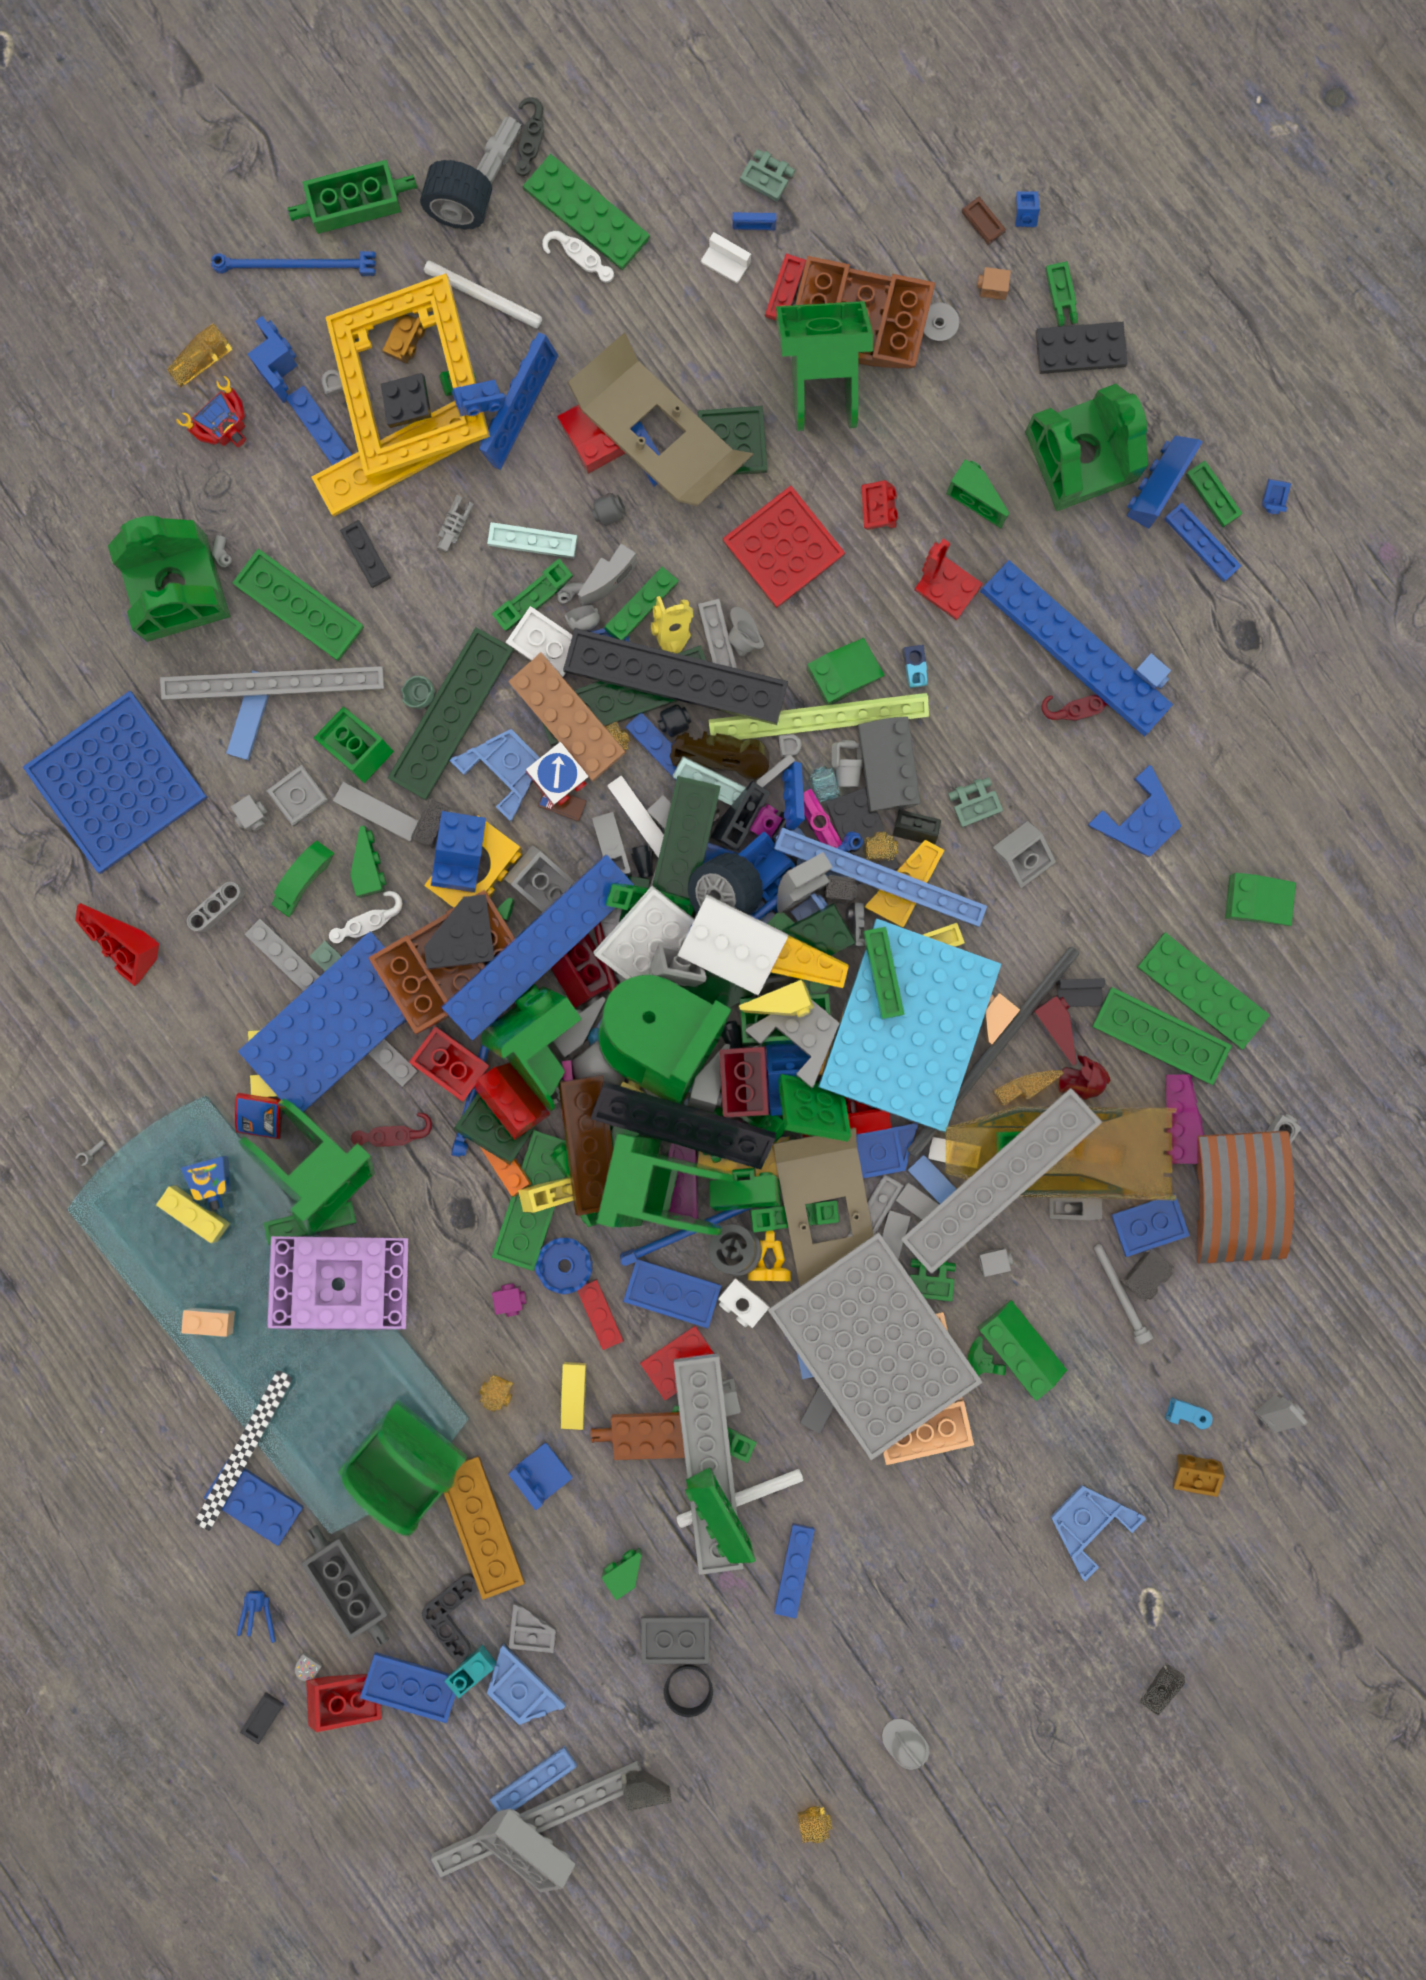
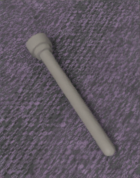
M1096 1244L1094 1250L1135 1330L1133 1331V1338L1136 1344L1141 1345L1153 1339L1150 1330L1142 1326L1103 1246Z

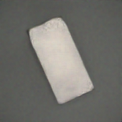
M1166 1663L1141 1698L1140 1703L1159 1716L1184 1686V1675Z

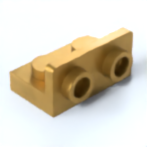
M407 314L399 316L382 350L383 353L407 364L409 359L413 358L416 354V345L419 338L422 339L426 332L420 317L418 316L416 319Z
M1178 1454V1467L1173 1480V1488L1218 1497L1225 1476L1222 1463L1214 1459H1203L1193 1455Z

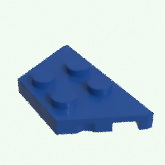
M913 1123L885 1130L856 1134L863 1178L905 1171L910 1154L907 1149L914 1140L918 1124Z

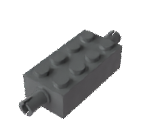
M318 1525L313 1526V1528L305 1532V1535H307L316 1550L301 1563L302 1567L349 1641L362 1632L368 1631L377 1648L382 1646L381 1644H385L389 1637H387L379 1622L388 1616L392 1610L391 1606L345 1534L343 1533L330 1542L326 1541Z

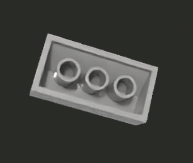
M513 1809L498 1811L475 1835L474 1838L539 1892L563 1889L575 1866V1863L569 1859L570 1856L566 1852L554 1847L553 1842L549 1838L541 1836L536 1832V1827L524 1822L520 1818V1814Z

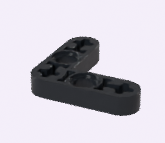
M470 1573L462 1575L429 1601L422 1610L424 1622L455 1660H463L467 1657L470 1651V1643L448 1614L476 1592L478 1587L473 1574ZM464 1580L467 1582L472 1581V1589L466 1588L460 1595L458 1590L463 1587ZM445 1594H454L456 1602L452 1605L447 1604L444 1601ZM437 1600H439L443 1608L437 1611L436 1618L433 1615L429 1617L427 1615L429 1612L428 1608L434 1610L438 1607L439 1603ZM449 1625L452 1628V1634L450 1636H443L440 1632V1627ZM455 1635L458 1636L455 1642L459 1646H461L462 1644L465 1646L463 1649L464 1653H462L461 1651L455 1652L457 1646L453 1641L451 1642V1644L448 1643L454 1638Z

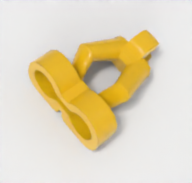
M773 1230L766 1231L765 1240H760L762 1247L761 1259L757 1265L758 1267L748 1273L749 1281H791V1271L781 1268L785 1257L781 1241H774L775 1232ZM767 1248L773 1249L776 1262L771 1269L766 1268L763 1261Z

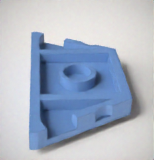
M505 1644L501 1646L487 1694L511 1718L521 1725L533 1718H540L557 1709L562 1710L566 1706V1703Z

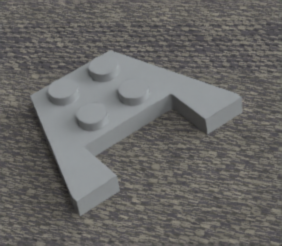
M813 1000L815 1008L810 1009V1013L805 1016L769 1015L745 1030L751 1038L761 1045L777 1028L811 1058L799 1070L796 1076L811 1089L815 1085L839 1027V1022Z

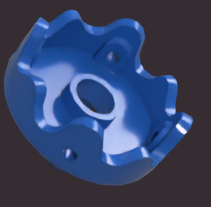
M558 1238L552 1240L541 1249L535 1265V1271L544 1287L559 1294H570L587 1284L593 1271V1261L589 1250L581 1242L571 1238ZM563 1259H567L571 1263V1269L568 1272L561 1271L559 1267Z

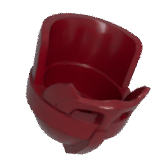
M1078 1055V1060L1084 1067L1081 1070L1064 1067L1059 1078V1092L1065 1094L1071 1088L1080 1099L1087 1100L1088 1098L1098 1097L1104 1092L1107 1084L1110 1083V1076L1100 1063L1086 1056Z

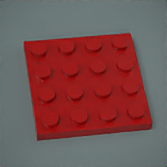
M792 486L785 489L722 539L776 609L845 555L844 550Z

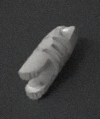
M456 495L438 533L441 539L437 548L443 552L448 550L451 543L456 544L474 505L468 502L464 507L462 515L456 513L462 498Z

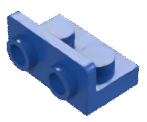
M495 380L453 388L452 391L460 416H475L480 412L498 411L503 407L506 398L504 393L500 394Z

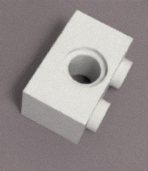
M736 1277L718 1297L721 1301L719 1305L728 1313L732 1310L738 1316L736 1320L744 1327L749 1325L753 1328L768 1308H770L764 1300ZM740 1298H745L749 1302L748 1307L744 1310L738 1309L736 1306V1302Z

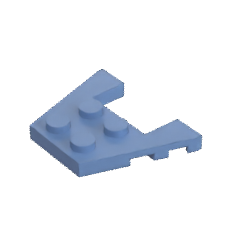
M510 729L482 745L467 750V752L453 757L450 762L465 776L482 760L512 790L496 806L511 822L532 783L531 778L525 771L540 757Z
M1082 1484L1050 1516L1084 1581L1099 1566L1083 1549L1104 1527L1116 1517L1133 1533L1146 1519L1142 1514Z

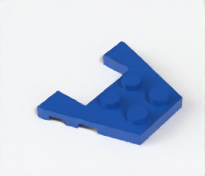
M1151 765L1147 766L1134 779L1150 797L1120 826L1104 811H1101L1088 824L1090 828L1098 830L1105 836L1123 843V845L1146 857H1150L1181 827Z

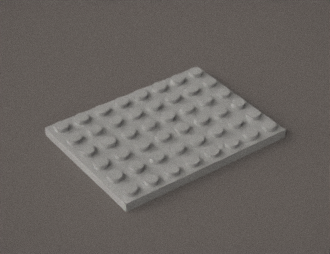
M879 1232L768 1308L778 1326L871 1460L983 1383Z

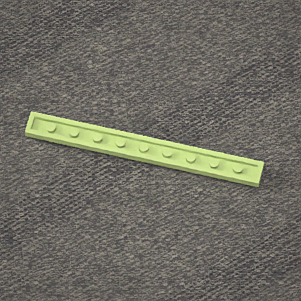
M923 693L783 710L780 713L777 725L742 716L709 719L710 735L716 736V733L741 740L856 726L885 718L908 717V719L929 717L928 695Z

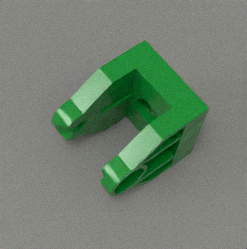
M1117 384L1098 390L1090 401L1058 413L1049 408L1033 414L1025 431L1056 512L1137 482L1148 466L1147 420L1143 406L1134 393H1128ZM1077 441H1086L1095 447V456L1090 463H1081V447Z
M143 516L127 521L120 527L121 531L111 541L108 548L113 565L122 573L131 604L127 614L131 628L136 634L149 642L231 617L207 535L194 520ZM170 573L178 574L185 580V585L168 583L161 590L164 578Z

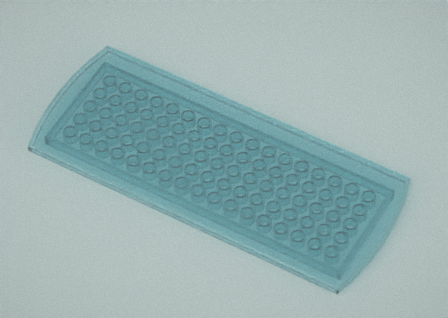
M203 1096L156 1121L126 1143L86 1183L67 1210L244 1428L248 1425L276 1371L279 1370L292 1377L289 1387L257 1444L326 1530L332 1534L368 1515L348 1493L342 1483L341 1476L338 1474V1470L397 1399L450 1442L454 1440L469 1419V1416L398 1329L289 1330L268 1328L271 1245L267 1243L263 1223L292 1216L291 1208L295 1203L244 1151L238 1143L241 1139L239 1134L208 1096ZM228 1156L231 1192L220 1195L223 1208L213 1211L230 1222V1225L218 1242L210 1243L156 1206L167 1188L174 1185L193 1197L181 1167ZM207 1198L198 1201L193 1199L199 1206L210 1211ZM316 1233V1234H314L312 1237H322V1236H321L319 1233ZM336 1278L332 1281V1288L336 1291H340L345 1287V1282L341 1278ZM188 1308L235 1311L233 1334L225 1337L181 1333L183 1310Z

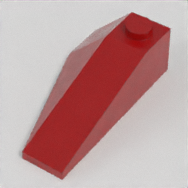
M82 903L77 905L75 921L92 941L97 940L103 949L102 954L105 957L110 956L116 963L114 967L116 971L132 985L136 986L157 960L159 943L138 928Z

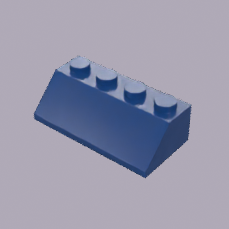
M1176 435L1171 442L1166 440L1160 450L1163 453L1161 459L1154 460L1149 469L1152 474L1149 479L1144 477L1138 487L1141 490L1138 497L1133 496L1127 508L1130 510L1127 517L1149 529L1158 518L1203 441Z

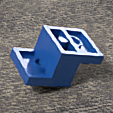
M261 316L255 322L267 340L247 355L282 403L287 401L286 397L288 394L286 391L289 388L284 383L282 377L298 366L294 360L296 355L287 340L279 334L271 320L267 322Z
M446 811L441 812L431 886L475 893L486 818Z
M763 832L738 855L745 857L759 872L763 883L762 898L768 902L777 895L783 876L796 866L784 853L773 849L775 843L767 833ZM777 906L773 909L775 913L778 912Z
M795 1043L766 1045L771 1116L782 1115L778 1085L780 1075L797 1077L796 1074L811 1058Z

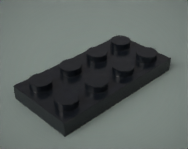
M1124 321L1037 328L1036 330L1039 374L1126 367L1128 364Z
M866 787L826 802L842 842L845 835L851 831L857 832L863 837L862 846L857 850L851 849L847 853L892 870L900 868L878 812L869 811ZM858 838L853 840V845L857 844Z

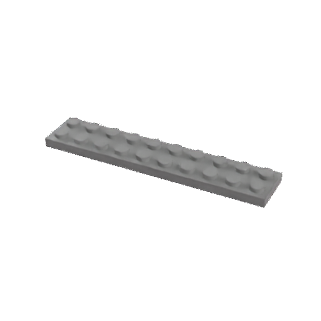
M1070 1088L901 1240L932 1274L1098 1127L1102 1121Z
M719 1354L673 1359L687 1479L710 1467L737 1514ZM695 1501L690 1502L699 1575L743 1569V1563L730 1564L726 1556L721 1557L716 1547L718 1545L715 1538L711 1539L706 1530L708 1524L705 1519L700 1520L695 1510L697 1507Z

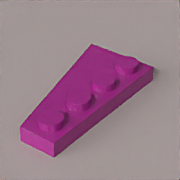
M1166 1075L1167 1163L1197 1164V1136L1204 1135L1203 1121L1198 1111V1102L1191 1075Z
M671 1143L668 1156L697 1163L696 1150ZM678 1171L670 1212L698 1218V1175Z

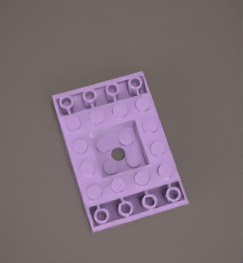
M271 1236L268 1328L289 1330L406 1329L408 1238ZM336 1278H341L345 1282V1287L340 1291L332 1288V1281Z

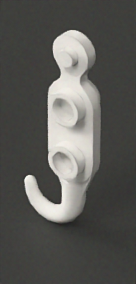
M551 231L545 235L542 246L547 254L551 252L548 248V242L551 239H557L561 242L566 254L585 271L598 273L600 280L604 283L613 280V270L608 266H603L600 256L581 240L566 236L560 231Z
M393 891L384 892V896H391L395 899V906L388 910H371L354 917L346 923L343 929H332L329 933V939L333 943L338 944L343 942L347 936L359 938L366 935L369 931L373 932L382 928L392 917L401 911L403 904L401 897Z

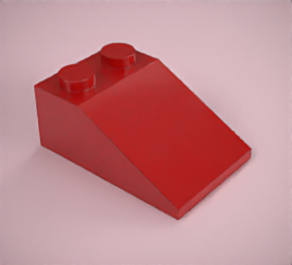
M579 405L557 416L588 474L626 454L581 411Z
M439 1026L434 1027L409 1061L410 1064L462 1102L475 1086L477 1079L489 1067L486 1062Z
M367 1674L326 1676L306 1680L308 1726L315 1732L382 1720L381 1704L360 1698Z

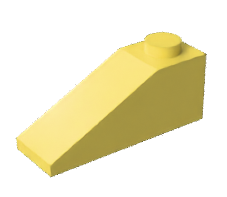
M802 980L739 1005L740 1010L745 1013L797 1015V1017L805 1016L810 1013V1009L815 1008L806 984Z
M568 1177L518 1190L523 1212L534 1213L573 1201L571 1178Z

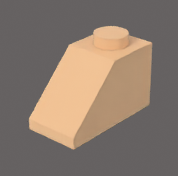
M1000 993L995 996L991 994L983 1018L986 1043L989 1045L995 1042L1020 1011Z

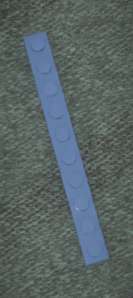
M785 828L780 829L773 848L803 861H808L824 852L833 867L830 869L832 872L853 878V880L976 927H980L987 908L986 905Z

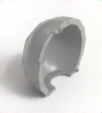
M598 1040L572 1059V1073L575 1079L603 1075L604 1081L619 1086L625 1080L624 1076L617 1073L607 1064L601 1054Z

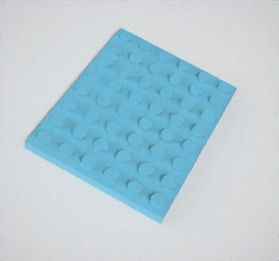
M875 919L872 929L887 928L905 1015L881 1020L867 949L865 948L818 1087L930 1128L946 1132L1001 963L880 919Z

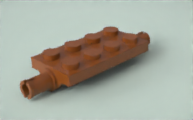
M680 1412L612 1414L611 1428H591L592 1443L611 1442L613 1444L614 1460L685 1458Z

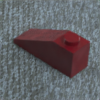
M1055 995L1034 1011L1074 1066L1077 1064L1070 1014L1067 1011L1070 1006L1064 997L1059 999Z

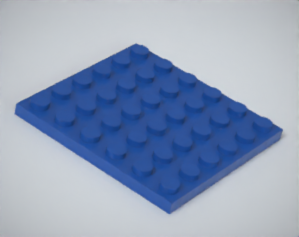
M128 691L23 766L25 772L99 874H102L208 798L132 691Z

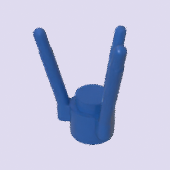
M248 1591L246 1596H244V1606L238 1625L237 1636H240L242 1633L247 1611H249L247 1636H251L254 1612L262 1611L264 1606L270 1639L274 1643L275 1635L269 1609V1597H265L264 1591Z

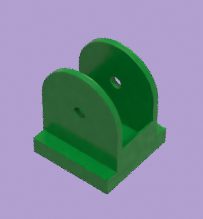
M865 301L776 306V322L782 357L792 356L793 405L796 431H804V380L843 377L849 429L857 428L858 352L873 351V331Z
M640 975L631 977L616 986L607 998L598 1031L599 1048L607 1064L617 1073L662 1099L681 1104L690 1090L695 1077L700 1073L717 1045L732 1009L718 1001H715L712 1005L674 982L660 976Z
M283 1098L278 1102L280 1109L317 1148L288 1176L246 1137L243 1136L238 1143L251 1159L296 1202L291 1208L295 1220L312 1237L375 1172L371 1156L358 1143L346 1154L299 1108Z
M617 1133L597 1224L613 1228L642 1226L643 1220L678 1229L721 1235V1226L698 1218L670 1212V1205L678 1171L725 1181H733L734 1173L658 1154L661 1144L659 1139L645 1135Z
M397 1399L339 1468L338 1474L341 1476L342 1483L351 1497L369 1515L390 1530L401 1535L411 1536L418 1528L419 1520L442 1493H447L453 1487L456 1471L465 1462L467 1455Z

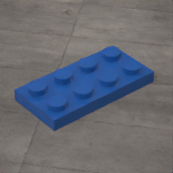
M637 1258L623 1302L709 1328L722 1285Z
M225 1465L203 1497L207 1500ZM244 1468L222 1510L279 1546L304 1506Z
M375 1652L360 1698L447 1723L456 1695L444 1681L450 1675L449 1673Z

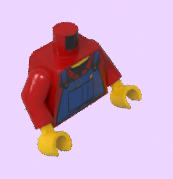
M224 376L227 380V385L220 386L217 380L216 384L225 393L220 391L192 418L187 413H181L187 419L184 424L176 419V422L180 426H186L187 431L201 442L212 445L219 443L225 446L231 441L236 447H240L246 441L245 436L241 433L245 428L243 423L245 418L243 402L234 388H230L229 379Z

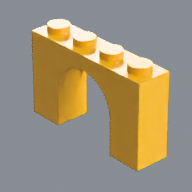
M486 821L482 847L487 850L490 856L491 866L485 879L476 884L475 893L431 886L432 876L424 886L453 908L457 906L463 897L474 896L484 889L488 896L491 897L495 892L493 887L498 881L502 882L509 873L507 871L511 864L515 865L521 858L522 854L520 852L522 849Z

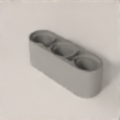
M234 882L224 883L189 914L187 918L188 927L201 933L210 930L244 899L245 891L243 887ZM235 887L237 889L236 896L229 898L228 891L230 888ZM215 902H219L220 910L213 913L212 905ZM202 916L204 923L201 927L197 928L195 921L198 917Z

